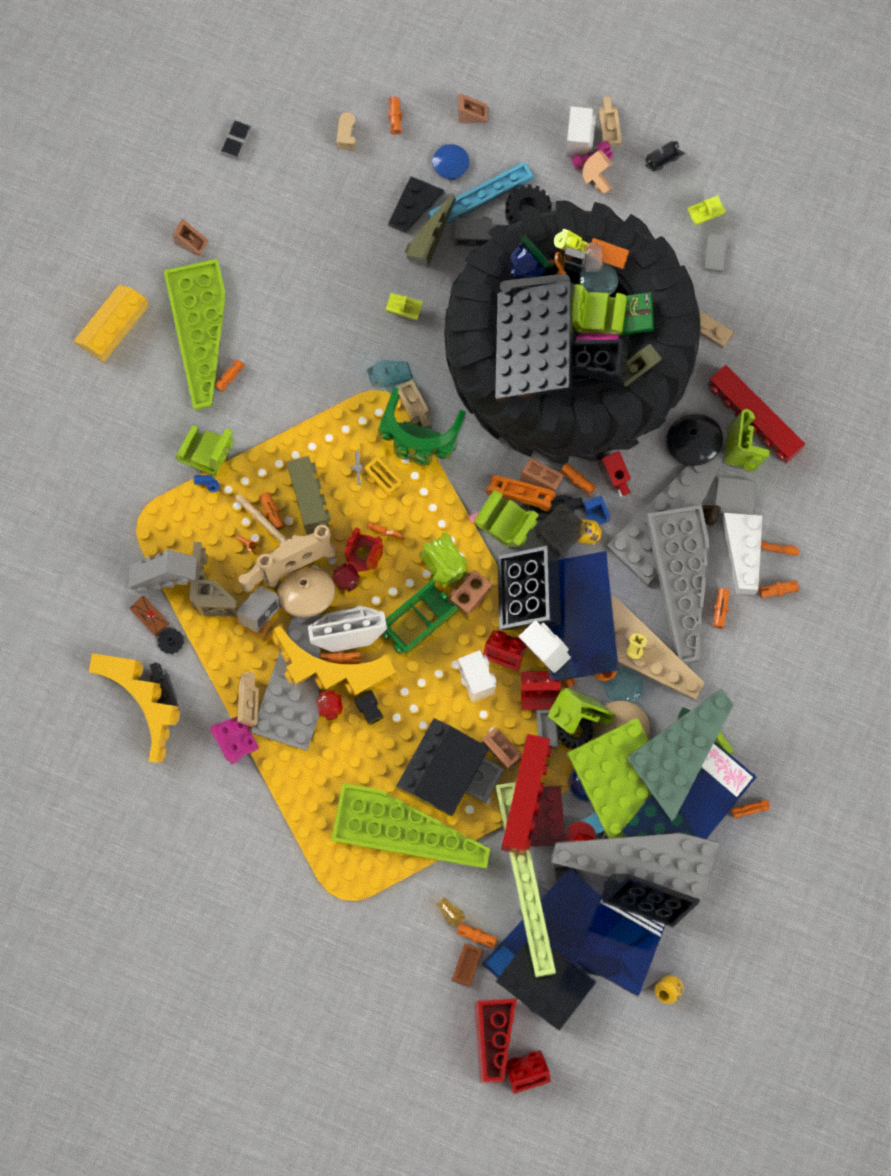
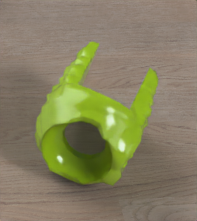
M442 533V539L439 537L431 543L427 542L423 545L425 550H422L419 555L432 575H434L433 580L435 583H440L447 587L465 576L467 560L461 556L448 533Z

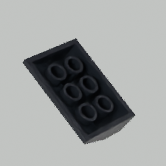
M543 546L497 556L499 629H527L535 620L540 625L544 623L547 627L561 625L559 551L549 546Z
M434 718L396 786L402 793L452 817L489 748L456 728Z
M612 874L604 882L602 903L674 927L700 903V899L630 874Z
M527 940L495 982L560 1031L596 984V981L551 946L556 973L535 977Z

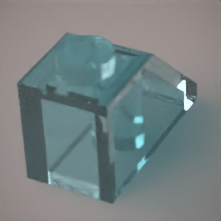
M381 360L367 369L372 387H388L413 379L409 364L405 361Z

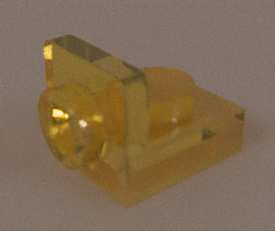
M269 620L258 632L245 627L244 632L265 643L266 639H270L273 635L274 624Z

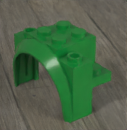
M393 388L378 428V435L386 441L394 440V454L398 458L414 460L416 464L425 466V464L430 466L434 454L439 459H451L452 453L458 445V437L465 421L466 412L460 410L452 427L442 435L439 432L407 421L398 423L394 412L400 395H398L399 388Z

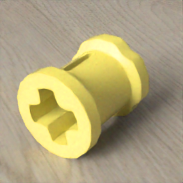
M635 633L630 636V645L626 649V654L632 659H640L643 656V647L646 646L647 639L642 634Z

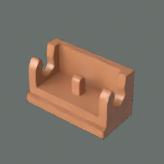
M530 457L521 473L519 481L547 488L556 493L564 475Z
M494 728L481 741L507 771L522 759V754L498 728Z

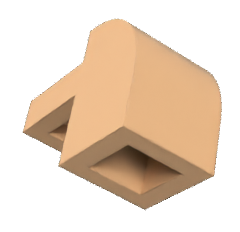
M602 150L597 151L586 161L583 167V177L586 184L594 181L595 188L600 193L606 194L613 187L602 173L613 164Z

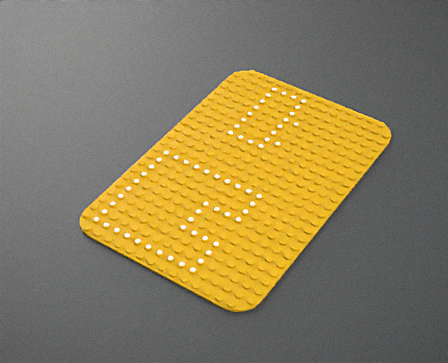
M369 390L356 394L224 462L217 475H212L220 485L219 491L215 493L210 492L205 485H194L193 478L156 497L144 507L137 519L136 527L139 546L145 558L156 557L158 553H163L164 555V551L167 549L193 556V543L201 542L203 548H206L208 555L207 565H204L206 580H214L236 600L238 607L259 586L278 594L279 586L275 589H269L265 585L264 579L254 585L251 592H244L239 582L240 575L251 571L257 564L258 557L275 551L280 546V542L255 520L244 507H241V504L235 497L241 494L270 522L269 518L264 514L265 509L259 499L261 494L270 492L275 506H278L280 510L279 514L285 525L279 531L288 539H292L294 535L306 536L287 461L309 456L311 463L315 462L317 473L314 474L315 479L319 478L322 489L319 490V493L324 494L326 505L323 506L324 510L329 511L331 521H328L331 534L329 541L335 547L336 556L332 560H325L321 557L301 568H318L325 571L332 578L333 570L346 562L344 554L346 540L352 536V532L356 527L360 528V534L375 538L380 536L384 546L383 555L378 560L377 568L358 572L360 580L357 582V588L350 592L347 589L340 591L334 582V599L328 608L321 612L320 617L326 613L364 606L378 612L382 611L385 614V619L388 618L420 589L433 580L434 575H432L424 560L421 559L419 553L425 550L423 546L425 543H431L439 537L442 539V533L445 532L451 536L452 542L458 548L459 553L467 560L468 564L465 575L467 573L471 574L475 570L492 583L490 592L469 617L458 610L455 615L435 630L406 657L403 653L399 654L392 646L394 643L390 639L386 640L382 634L371 645L342 650L343 653L360 652L361 657H353V659H361V664L387 655L396 671L394 676L370 688L377 699V707L384 716L380 721L368 725L364 718L365 715L363 712L360 713L353 695L347 693L344 687L346 683L343 681L327 690L335 691V693L341 695L343 712L337 715L338 718L334 720H326V717L319 716L307 752L252 734L259 749L250 754L317 880L329 894L346 901H360L370 898L432 865L437 860L332 842L342 783L382 790L475 841L504 826L496 786L486 804L465 793L451 817L402 793L396 785L434 718L456 728L480 743L494 728H498L523 755L527 734L538 736L536 710L523 711L521 709L520 674L521 672L551 671L529 648L525 651L518 672L488 660L489 673L493 672L497 682L494 694L472 702L458 669V659L477 651H481L483 655L485 643L492 631L500 630L498 565L477 528L468 518L470 517L435 454L430 466L426 464L421 466L416 464L414 460L398 458L394 454V440L386 441L378 435V428L391 393L379 390ZM399 398L394 412L396 421L398 423L407 421L414 424ZM355 451H359L360 464H362V472H360L361 485L357 484V472L350 470V467L356 464ZM376 456L403 482V485L399 486L396 491H393L390 496L363 469ZM376 462L375 465L395 485V480ZM370 467V470L390 489L391 487ZM204 472V473L201 474V475H211V474H208V473ZM373 522L382 527H387V531H399L404 535L405 539L402 541L393 536H382V534L368 529L367 523ZM237 535L249 541L255 540L262 546V548L257 546L254 549L258 554L255 555L249 551L244 543L236 539ZM362 546L357 550L356 555L360 560H366L371 549ZM285 575V576L279 578V579H280V583L282 582V580H283L287 575ZM464 577L447 587L440 583H435V587L441 593L444 592L450 602L451 592L456 587L460 588ZM191 581L187 582L186 585L175 584L172 588L161 587L231 719L238 716L239 683L241 674L247 672L255 673V685L259 689V712L281 647L279 645L276 646L272 640L273 629L281 626L285 633H287L293 615L280 607L258 632H255L239 624L238 617L199 615L192 607L189 599ZM472 582L470 586L478 589L481 587V584L479 582ZM461 596L458 599L463 604L469 601L466 596ZM420 600L415 605L418 611L431 624L439 619L423 600ZM412 608L390 626L407 646L429 628ZM526 629L501 631L506 632L509 636L519 637ZM320 647V659L329 660V658H321V653H338L339 651L331 652ZM559 677L560 682H561V690H562L563 688H566V687H565L563 681L561 680V678ZM578 725L574 734H568L572 738H579L583 734V729ZM248 726L249 730L252 733L253 727ZM558 738L559 747L552 749L551 757H546L545 764H549L546 776L542 775L541 782L544 783V787L561 786L563 794L578 786L581 782L567 755V752L571 751L572 748H566V745H563ZM488 751L484 758L504 768ZM521 760L509 771L504 768L496 785L511 782L516 784Z

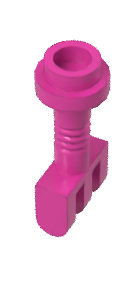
M609 141L596 144L597 151L602 150L608 159L613 158ZM597 151L579 157L578 154L575 155V158H572L575 169H582V164L586 163Z

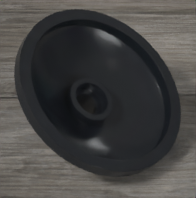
M703 414L683 416L676 420L667 432V449L670 455L679 463L689 466L703 465L713 460L720 452L723 445L722 430L718 423L709 416Z

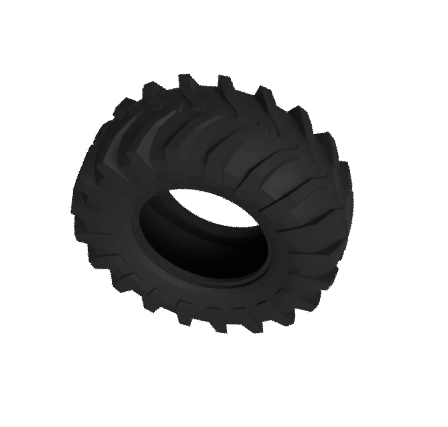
M567 200L556 201V211L543 212L534 208L521 210L519 212L522 220L512 225H496L488 231L492 238L481 247L468 253L465 258L467 262L465 269L452 283L449 305L446 309L444 337L446 360L459 398L471 414L474 413L483 429L497 440L502 437L514 450L529 457L536 451L556 463H568L569 456L579 457L588 461H598L605 457L604 452L629 450L639 444L638 437L643 434L646 435L648 432L662 426L670 409L674 408L682 399L690 377L693 374L699 348L701 321L694 285L685 265L680 266L674 249L666 239L660 236L655 240L647 225L632 214L623 221L605 204L594 202L592 210L585 211ZM566 229L582 238L581 241L588 243L582 273L563 268L573 285H583L586 290L595 293H608L609 297H616V293L628 296L651 292L654 331L629 334L631 345L628 349L627 361L649 344L652 345L662 360L627 387L594 378L572 380V390L499 402L495 399L498 293H501L500 284L506 280L557 275L556 272L559 271L555 264L551 268H544L522 243L521 238L525 234H531L553 260L555 259L556 252H561L563 264L565 251L559 249L554 244V238L558 233ZM596 238L629 250L624 269L588 257L587 253L592 239Z

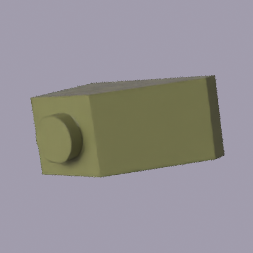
M651 344L627 361L625 387L662 360Z

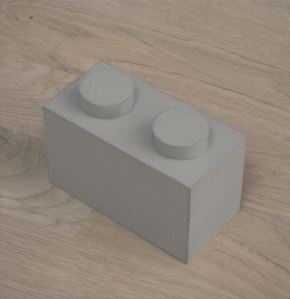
M259 586L238 607L236 613L239 624L258 632L281 607L278 594Z

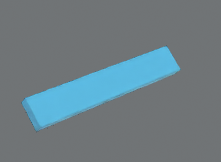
M523 162L456 197L446 225L455 221V218L464 216L512 191L514 188L533 180L534 176L527 164ZM441 206L431 210L429 216L432 217Z

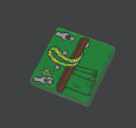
M651 292L628 295L621 335L654 331Z

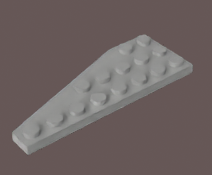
M721 450L708 463L698 466L688 465L607 544L606 547L646 586L658 576L646 514L702 505L724 460L725 454Z
M702 505L646 514L675 654L684 663L697 661L699 655L700 625L702 624L701 612L704 603L705 571L708 562L707 551L709 549V537Z
M321 613L310 617L292 616L286 634L302 650L320 659V647L310 643L308 626L314 624L320 618ZM281 649L258 712L257 725L253 726L252 734L307 752L320 716L316 702L320 696V689L315 684V676L296 686L288 683L284 673L286 672V666L290 665V663L284 661Z
M680 832L556 842L551 863L608 877L612 874H630L704 900L719 843Z

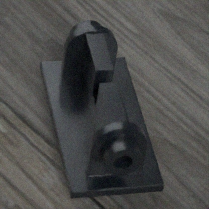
M670 141L661 147L663 150L662 154L659 149L648 154L645 158L647 163L645 166L653 172L659 171L668 163L678 160L685 153L678 149L680 145L677 141Z

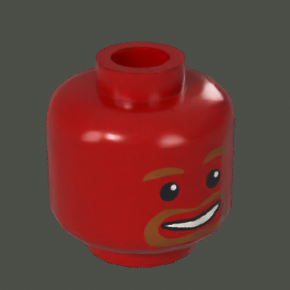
M335 691L320 693L316 700L318 714L321 717H326V720L337 719V715L343 712L341 695L335 693Z

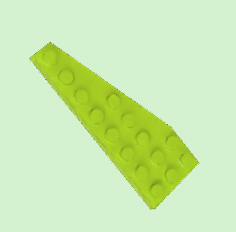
M218 259L163 270L194 411L213 406L226 300Z
M342 783L332 842L487 869L490 849L460 834L458 831L447 827L438 820L410 807L382 790Z

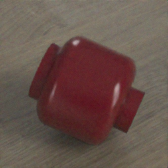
M345 562L333 570L332 579L340 591L347 589L350 592L358 587L357 582H359L360 576L352 564L347 565Z

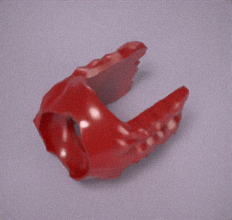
M356 527L352 532V536L346 540L347 543L344 548L346 562L352 564L357 572L374 570L378 566V560L383 555V540L380 536L375 538L360 534V528ZM362 546L371 549L366 560H360L356 555L357 550Z

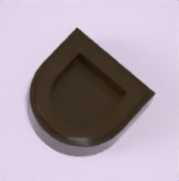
M702 506L706 525H714L718 521L720 506Z

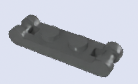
M566 274L506 280L500 284L501 292L509 293L512 290L570 281Z

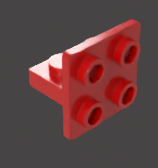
M493 630L485 643L483 655H486L487 659L491 662L518 672L528 646L520 637H512L504 631Z
M552 671L521 672V709L523 711L551 709L561 691L559 671L555 674Z
M541 1050L511 1058L506 1063V1072L513 1094L552 1082L548 1065Z

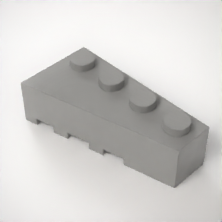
M167 549L164 551V555L163 553H158L156 557H148L146 561L141 560L129 565L128 588L135 589L137 593H147L148 590H161V587L172 588L175 584L186 585L187 582L196 579L197 557Z

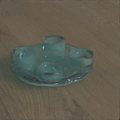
M594 262L583 269L580 274V285H583L587 292L608 293L610 295L618 285V276L611 265L604 262Z
M626 667L617 668L616 675L611 680L605 682V690L612 701L634 703L642 694L643 680L637 672Z

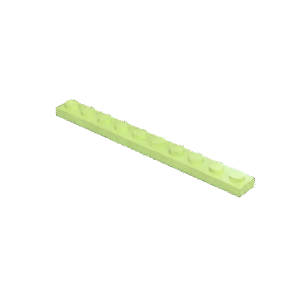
M515 782L496 785L504 830L506 829L515 790ZM525 849L524 855L509 852L535 977L555 974L530 850Z

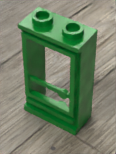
M431 580L385 619L387 629L382 633V636L386 640L390 639L394 643L392 645L399 654L403 653L406 657L414 648L458 612V607L456 605L453 606L448 601L444 592L441 593L435 587V582ZM420 600H423L439 618L435 623L431 624L415 607ZM412 608L429 628L407 646L390 626Z

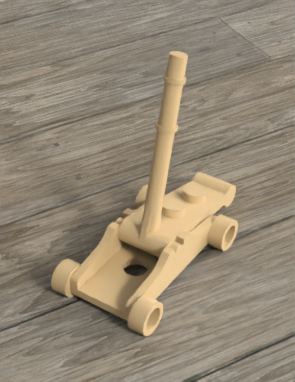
M241 494L235 497L241 504V507H244L255 520L280 542V546L270 554L260 555L257 559V564L251 571L240 575L239 582L244 592H251L253 586L262 579H264L267 588L275 589L280 584L279 578L321 557L325 560L335 558L336 550L334 545L330 544L329 538L331 534L326 525L317 526L312 534L306 536L294 535L292 539H288L261 512L250 504L248 499H245Z

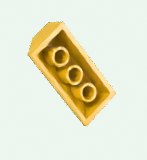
M119 284L73 342L104 363L149 307L147 298L133 288Z

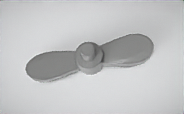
M355 451L356 464L351 466L350 470L357 472V484L361 485L360 472H362V464H360L359 451Z

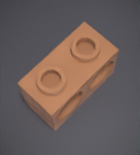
M475 570L471 574L467 573L462 579L463 584L460 588L456 587L450 594V603L453 606L456 605L458 610L467 617L471 615L492 589V583ZM472 582H479L481 587L474 589L470 585ZM461 596H466L469 601L463 604L458 599Z

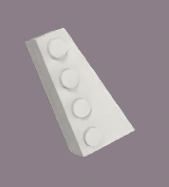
M724 513L722 522L725 529L736 594L756 595L759 587L762 516Z

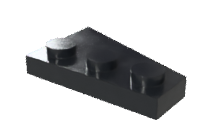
M411 176L389 220L388 226L406 233L420 216L433 205V202L444 194V189Z

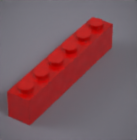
M727 365L710 378L708 383L710 391L714 395H718L722 399L723 404L735 412L736 417L744 409L753 412L755 419L750 423V426L754 427L753 434H757L762 439V443L767 448H771L780 461H784L787 464L803 450L805 443Z
M527 734L501 846L502 851L524 855L525 849H530L532 839L528 838L530 831L534 832L536 820L532 818L534 812L538 813L540 801H537L538 794H542L544 783L541 782L542 775L546 776L549 764H545L546 757H551L553 746L549 745V738Z

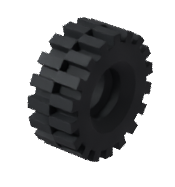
M524 184L520 185L519 190L517 187L514 188L513 193L510 192L508 199H506L505 217L506 220H509L508 224L512 225L522 220L519 211H521V206L524 203L534 204L536 210L551 212L552 203L550 202L549 195H546V191L544 189L540 191V187L537 185L535 188H532V184H528L527 188L524 187Z

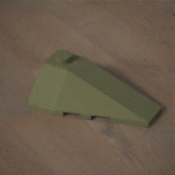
M451 194L413 238L412 243L407 244L405 253H407L408 260L426 267L429 266L456 201L455 195Z

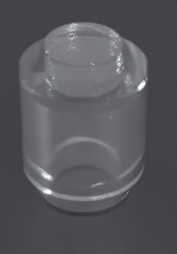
M596 242L588 243L583 248L585 252L584 267H586L587 272L602 271V266L604 265L603 247Z

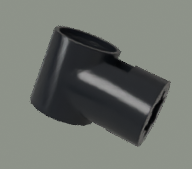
M371 689L353 698L360 713L363 712L365 715L364 718L368 725L374 724L384 717L381 710L377 707L378 702Z

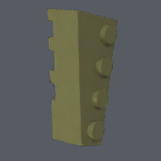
M309 456L287 461L306 535L314 533L315 528L319 525H326L328 527V521H331L329 511L324 510L323 507L326 505L324 494L319 493V490L322 489L319 478L315 479L314 474L317 473L315 462L311 463Z

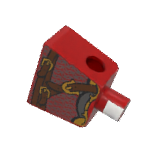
M620 451L602 458L597 464L611 490L617 488L620 497L631 493L627 485L631 477ZM615 474L620 477V480L616 479Z

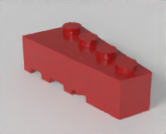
M517 999L482 1000L474 1003L480 1084L501 1083L504 1081Z

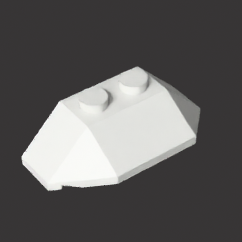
M364 606L326 613L316 620L314 624L308 626L310 643L331 652L371 645L387 629L384 612H378Z

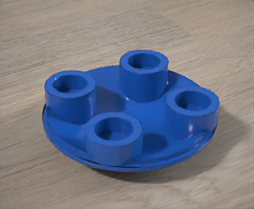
M447 144L435 152L433 167L440 176L449 180H455L467 171L469 156L462 147L455 144Z

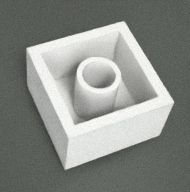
M571 106L565 156H575L578 154L579 157L587 155L588 151H592L596 116L592 115L593 109Z
M535 620L519 636L528 648L554 674L571 658L567 653L569 649L544 623L540 625Z
M481 651L458 659V669L472 702L493 695L497 683L493 672L489 673L488 659L486 655L482 656Z

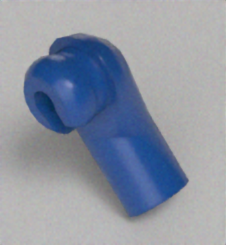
M194 475V485H205L212 493L219 491V482L212 475Z

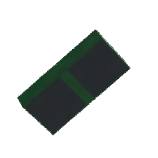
M525 234L521 238L522 243L544 268H551L556 263L531 234Z

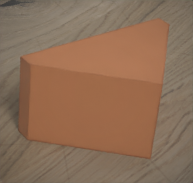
M460 94L459 123L487 122V104Z
M184 219L180 220L172 234L175 245L197 256L201 255L209 241Z

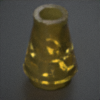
M446 898L438 902L437 907L441 910L449 925L456 927L465 919L464 911Z

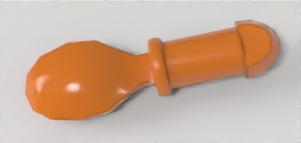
M556 252L554 261L559 270L556 274H566L563 269L562 253Z
M373 522L367 523L368 529L380 533L382 536L389 535L402 541L405 539L404 535L399 531H387V527H382Z
M767 541L761 542V549L764 551L781 552L794 556L800 553V550L793 545L781 547L780 544L767 543Z

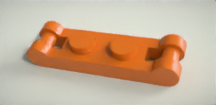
M492 475L491 484L487 486L485 491L489 496L493 490L503 494V498L536 506L543 511L550 510L551 501L556 496L553 490L499 475Z

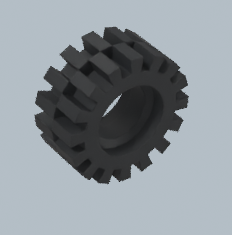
M581 718L578 725L582 727L583 734L579 738H572L567 731L559 726L558 738L561 740V743L565 744L566 748L569 749L570 747L573 750L591 741L593 735L591 720Z

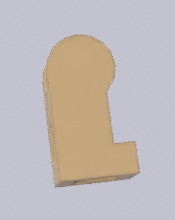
M350 112L341 114L339 118L336 141L337 149L355 150L356 137H352V131L356 127L355 117Z

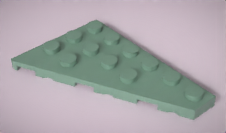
M723 689L718 690L626 757L671 821L675 819L734 705Z

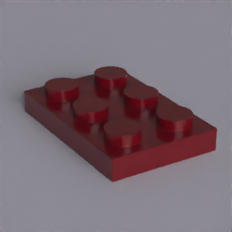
M561 786L544 787L542 794H538L537 801H540L538 813L534 812L532 818L536 820L534 832H529L528 838L532 839L530 847L555 846L556 842H565Z

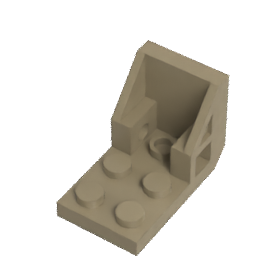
M194 542L193 557L197 558L196 579L190 583L189 599L192 607L199 615L237 617L238 605L236 600L214 580H206L204 565H207L208 559L206 548H203L201 542Z

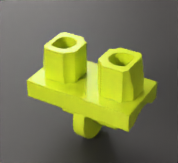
M718 195L708 200L705 199L701 203L687 209L695 226L726 212Z
M563 229V232L558 233L554 238L555 246L563 251H566V248L569 247L586 253L588 243L581 241L582 238L566 229Z
M390 293L385 312L418 321L423 302L408 298L406 295L401 296Z

